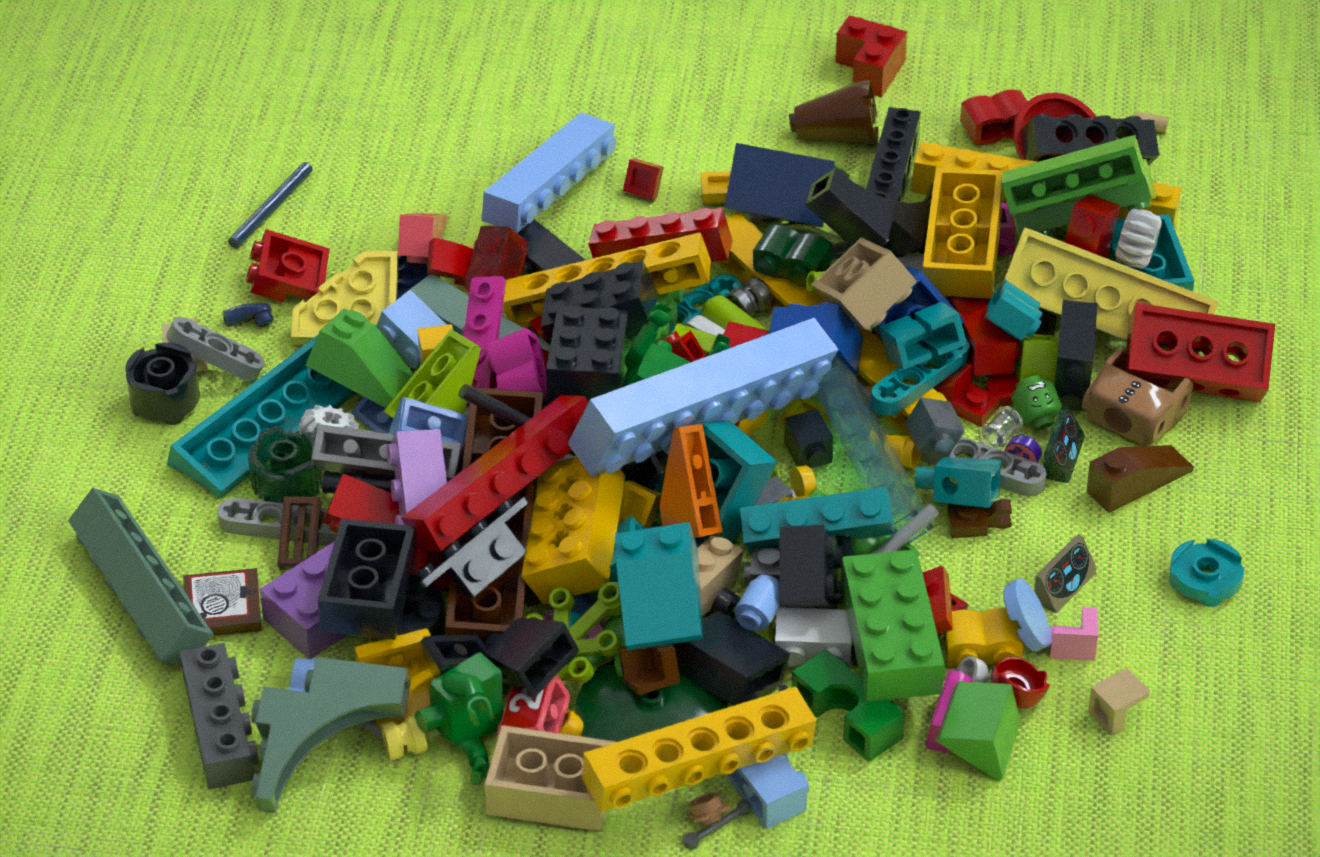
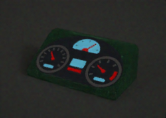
M1065 405L1060 408L1044 453L1043 467L1046 469V479L1068 483L1085 435L1070 408Z

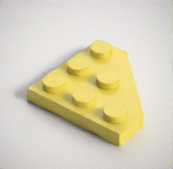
M363 251L353 259L354 264L342 273L337 272L318 288L319 292L307 302L301 301L292 309V345H305L344 308L361 313L367 321L377 325L381 312L397 300L398 252Z

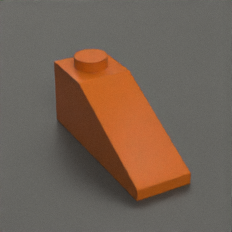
M702 424L673 428L659 505L662 526L690 522L694 538L723 532Z

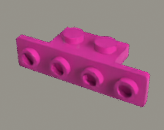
M503 276L473 277L471 279L463 336L481 348L471 387L492 388L493 374L487 365L486 357L489 355L488 344L499 338L506 280Z

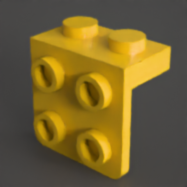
M428 628L398 635L396 640L383 639L354 647L356 662L408 669L411 685L404 718L376 719L374 722L377 727L381 728V723L393 721L398 725L405 722L407 717L414 716L416 711L430 706L429 685L436 678L427 666L420 642L424 636H430Z

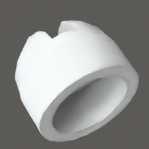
M968 656L958 665L957 671L965 673L974 682L987 683L990 678L987 664L980 659Z

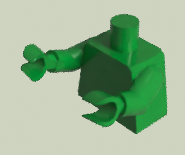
M656 303L652 307L647 317L650 320L649 323L643 325L625 357V364L628 369L621 388L690 363L688 360L672 353V346L667 341L659 340L654 342L658 336L657 331L659 327H664L672 319L667 314L672 309L663 303ZM718 334L710 355L732 348L729 345L730 338Z
M482 653L472 656L432 680L429 685L430 706L415 712L416 723L423 733L436 729L450 743L467 755L472 768L471 783L473 785H479L481 778L487 777L491 764L488 760L485 745L478 737L497 732L498 725L503 716L502 671Z

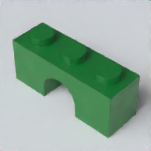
M824 649L792 671V688L796 687L816 718L831 709L849 711L844 715L843 740L867 761H872L903 739L904 713L900 707L888 700L866 702L861 677L853 672L844 660L836 658L827 649Z

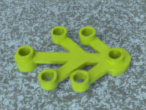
M618 582L604 584L599 590L598 601L570 628V610L574 606V597L564 587L556 588L550 593L549 603L554 608L553 621H561L566 624L580 650L575 656L592 654L613 656L619 651L621 641L611 630L600 632L596 638L582 639L606 614L614 616L622 614ZM616 593L613 598L608 599L610 595ZM561 597H566L563 603L557 604ZM530 614L525 617L544 620L539 614ZM613 639L610 646L603 647L607 640ZM576 657L569 663V666H564L557 675L561 681L575 680L578 683H585L592 678L594 668L585 657ZM586 666L582 673L576 674L578 668Z

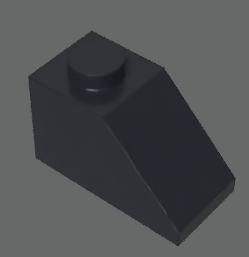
M478 635L424 636L420 641L427 666L435 678L478 653H482L485 656L487 647Z

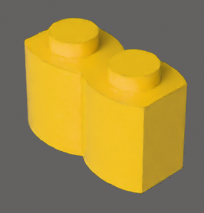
M994 608L983 612L974 610L952 611L953 629L943 632L947 666L958 668L959 663L968 656L980 659L987 665L995 666L998 661L1006 657L1023 658V642L1017 632L1021 627L1017 620L1012 622L1006 608Z

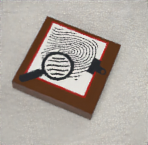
M257 568L183 575L184 591L213 632V636L262 631Z

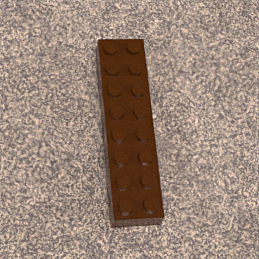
M473 387L531 418L543 410V392ZM469 403L462 471L513 433L518 427ZM537 477L510 497L513 501H516L525 496L529 503L505 522L506 526L525 550L534 508ZM492 511L483 519L488 523L496 515ZM465 532L455 541L458 540L462 544L470 537ZM525 554L470 599L467 598L454 579L450 578L445 636L478 635L486 645L490 635L495 633L502 635L515 620L524 618L527 583L521 577Z

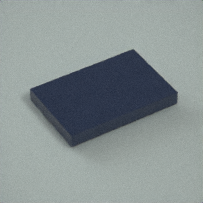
M736 143L724 210L822 228L824 222L805 204L812 183L833 170L835 161Z

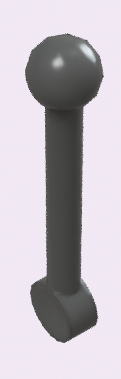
M742 800L738 802L736 809L723 816L717 822L710 824L698 833H687L684 836L685 848L689 850L696 849L699 846V841L739 815H748L752 809L750 802Z

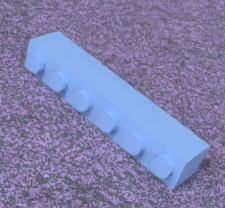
M584 113L577 115L484 191L481 221L518 233L542 211L548 209L555 200L563 196L574 184L580 182L587 173L595 169L607 156L612 155L616 147V138L614 137L615 124Z

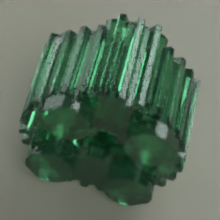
M273 426L272 430L267 428L265 433L259 432L258 441L254 442L255 446H251V451L248 452L251 486L255 495L258 494L259 499L264 498V501L283 503L284 497H315L320 494L323 476L322 470H318L312 461L315 436H312L311 432L306 433L302 431V435H300V431L292 433V430L285 432L283 428H277L276 426Z

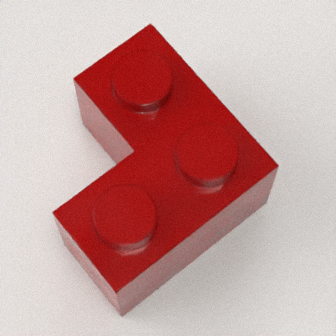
M848 15L836 34L835 63L853 68V83L869 79L873 87L874 96L882 98L906 61L907 31Z

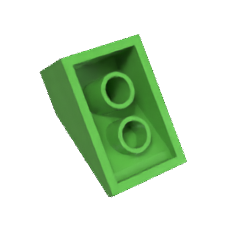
M345 308L319 331L305 366L387 408L414 375L375 324L367 321L361 313L354 310H346Z

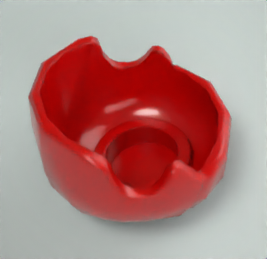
M1006 657L998 661L992 670L991 683L1012 685L1017 709H1028L1037 705L1050 687V684L1047 683V672L1038 671L1032 663L1021 657Z

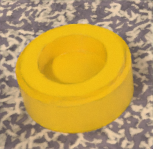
M807 465L793 467L790 471V487L794 490L796 496L809 497L817 489L815 475Z

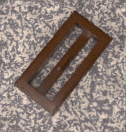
M284 497L277 565L280 570L293 568L306 560L302 558L307 506H311L307 558L317 553L322 506L320 497ZM293 505L298 506L294 558H288Z

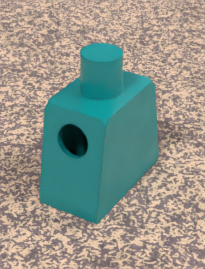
M944 457L935 465V468H916L915 488L934 490L933 500L935 502L990 508L1000 495L1001 460ZM950 477H953L958 484L953 483Z

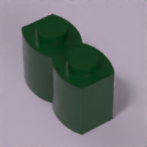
M770 225L753 249L754 270L773 278L785 277L787 280L801 286H806L807 275L810 271H826L832 261V243L829 240L815 234H799L797 231L781 225Z

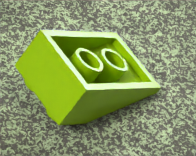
M450 329L384 412L394 419L400 400L405 397L464 414L467 401L459 397V390L464 384L472 385L481 348Z

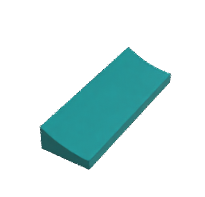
M316 336L170 446L167 465L193 478L220 499L298 439V428L305 410L313 409L315 405H320L324 408L331 405L332 408L337 409L354 396L356 392L305 366L316 341Z

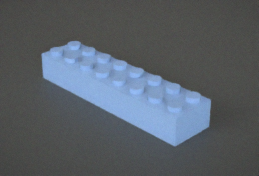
M815 318L806 320L590 399L568 445L591 477L604 472L608 474L614 473L630 462L640 463L652 454L662 450L669 452L673 428L720 420H730L735 424L746 418L753 420L764 411L772 408L779 410L798 398L808 399L818 391V384L823 375L831 369V362L839 349Z

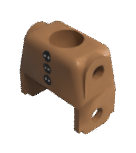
M1118 347L1105 362L1098 377L1087 389L1083 398L1082 408L1087 411V417L1092 423L1140 445L1148 446L1153 442H1157L1164 434L1173 429L1186 414L1191 402L1193 382L1185 378L1172 393L1123 370L1126 352Z

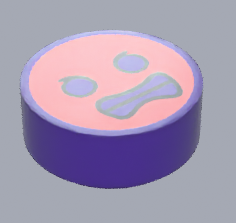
M1025 435L1013 436L1004 450L1037 463L1042 457L1040 445L1034 439Z

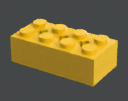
M936 167L923 273L943 296L989 299L993 296L1004 191L1001 185L1004 170Z
M576 456L555 462L539 475L526 547L527 553L525 554L521 577L543 604L549 603L550 593L556 588L564 587L574 596L600 589L609 582L610 564L615 546V533H617L626 477L620 469L611 474L604 472L591 477Z

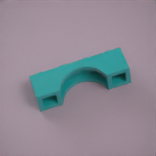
M887 487L740 508L744 544L749 555H752L753 547H780V527L825 525L831 535L850 536L857 539L895 534L891 499Z

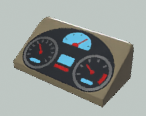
M1079 534L1075 536L1036 575L1034 592L1042 606L1052 612H1058L1096 574V565L1083 536Z

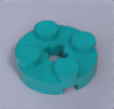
M1207 539L1206 544H1194L1195 540L1184 542L1175 549L1171 557L1169 583L1173 588L1191 599L1200 601L1207 607L1218 606L1222 600L1232 597L1239 591L1243 583L1244 568L1241 564L1242 558L1236 549L1216 539ZM1208 568H1212L1213 573H1205L1202 572L1200 569L1206 570Z

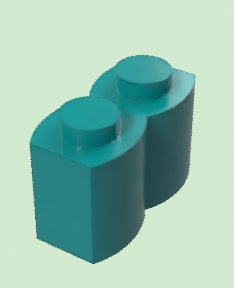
M1005 279L990 299L986 308L985 318L1019 341H1022L1025 336L1030 339L1041 324L1039 319L1042 312L1038 310L1041 303Z

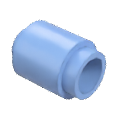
M759 575L749 583L734 610L735 616L742 627L750 631H762L768 628L782 603L780 601V582L772 576Z

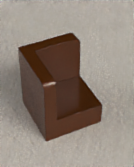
M671 644L628 651L626 646L619 649L623 682L637 695L680 683L675 647Z

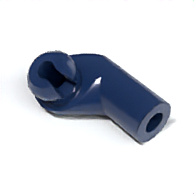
M246 303L222 311L227 327L255 319L257 326L265 327L274 321L271 314L272 308L266 303Z

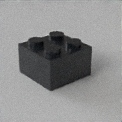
M825 525L780 527V601L787 608L837 609V604H843L841 582H837V568H842L843 550L842 546H837L835 536H831Z

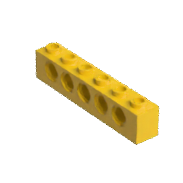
M700 232L507 279L503 308L509 320L524 328L530 326L528 322L536 316L542 317L546 289L558 282H571L581 279L591 272L601 273L614 269L625 262L634 263L643 260L658 295L709 283L711 260Z
M793 687L584 752L581 778L600 812L613 808H623L632 802L648 797H658L667 791L685 785L692 786L704 779L720 774H730L739 768L754 763H764L776 756L802 751L813 744L817 720L798 689Z

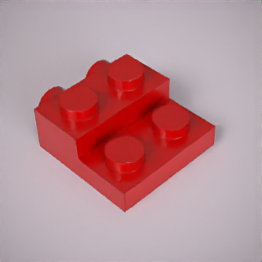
M265 229L261 241H254L249 257L250 260L256 261L255 264H250L246 276V282L252 284L250 293L282 303L286 294L309 300L319 292L318 288L325 283L330 248Z

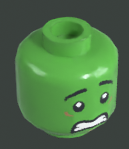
M1040 375L1018 382L1015 385L1016 390L1011 394V402L1019 423L1024 426H1034L1035 430H1042L1054 425L1055 421L1053 418L1061 413L1062 405L1053 382L1042 379Z

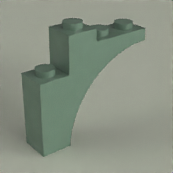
M316 657L314 669L308 670L306 674L305 692L263 687L261 699H255L252 708V722L256 723L259 734L263 737L259 750V759L263 760L261 773H255L253 777L251 791L252 796L256 797L260 810L276 813L280 797L292 773L314 748L329 737L348 727L366 721L382 718H404L411 685L408 669Z

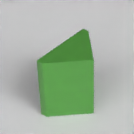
M959 681L954 686L936 739L938 743L998 782L1004 777L1021 723L1012 685Z

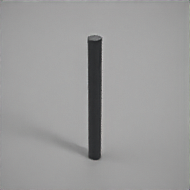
M464 384L459 390L458 395L460 398L518 428L531 419V417L467 384ZM573 450L568 452V454L576 456Z

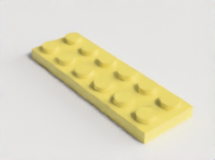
M1025 227L1022 230L1004 280L1006 279L1041 303L1039 309L1060 317L1063 300L1098 303L1096 330L1126 342L1129 317L1136 303L1207 314H1215L1219 301ZM1158 344L1162 350L1170 351L1165 345ZM1193 350L1195 354L1199 355V350Z

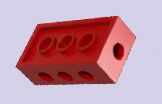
M1136 303L1129 317L1126 357L1123 370L1161 388L1175 390L1185 378H1188L1193 382V393L1261 403L1269 390L1275 324ZM1158 344L1165 345L1170 351L1162 350ZM1193 350L1201 351L1204 356L1195 354ZM1228 355L1235 356L1239 362L1231 360Z

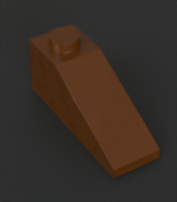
M1172 445L1118 447L1090 461L1087 493L1110 513L1193 472L1194 466Z

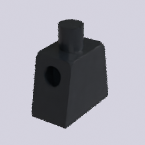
M529 618L515 620L502 635L496 633L490 635L485 645L487 647L485 656L502 671V682L532 699L580 651L564 622Z

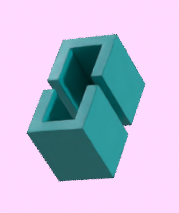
M943 302L915 312V320L905 316L879 327L888 359L903 370L932 359L931 352L917 343L919 341H922L925 347L938 356L967 345L959 313Z

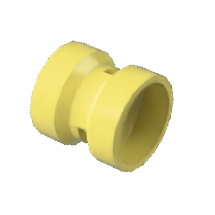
M415 715L407 717L405 722L398 725L393 721L381 723L383 743L389 761L400 759L404 752H412L417 755L428 751L425 733L419 729Z

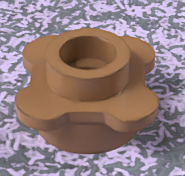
M717 792L707 793L693 799L689 803L691 812L687 814L688 820L694 819L695 823L709 825L720 820L723 817L722 813L727 811L730 806L728 803H722Z

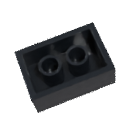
M644 261L625 262L614 269L601 273L591 272L581 279L571 282H558L547 288L541 328L549 345L551 346L558 306L628 310V339L636 337L643 325L649 323L650 320L647 319L648 314L658 300L657 289Z
M558 306L546 367L547 404L552 403L561 395L585 396L589 403L592 398L621 388L625 357L628 349V310Z
M341 519L318 598L321 632L396 640L409 592L408 588L410 587L418 558L415 526Z

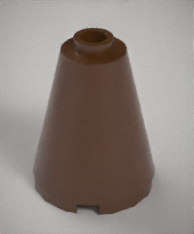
M869 79L858 81L794 107V113L789 114L791 132H797L798 137L802 139L876 144L879 142V126H873V124H876V117L878 116L873 87Z

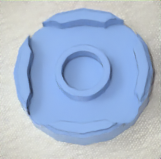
M1022 578L1011 581L1005 586L1003 596L1009 618L1012 619V622L1017 620L1021 629L1017 630L1019 638L1026 647L1034 652L1051 646L1052 635L1050 625L1036 593Z

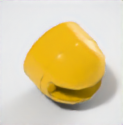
M567 709L559 733L581 737L583 721L576 713Z

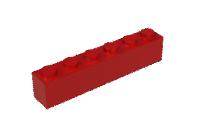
M561 395L401 517L405 525L415 526L418 549L442 551L570 452L572 449L568 442L588 405L586 397Z

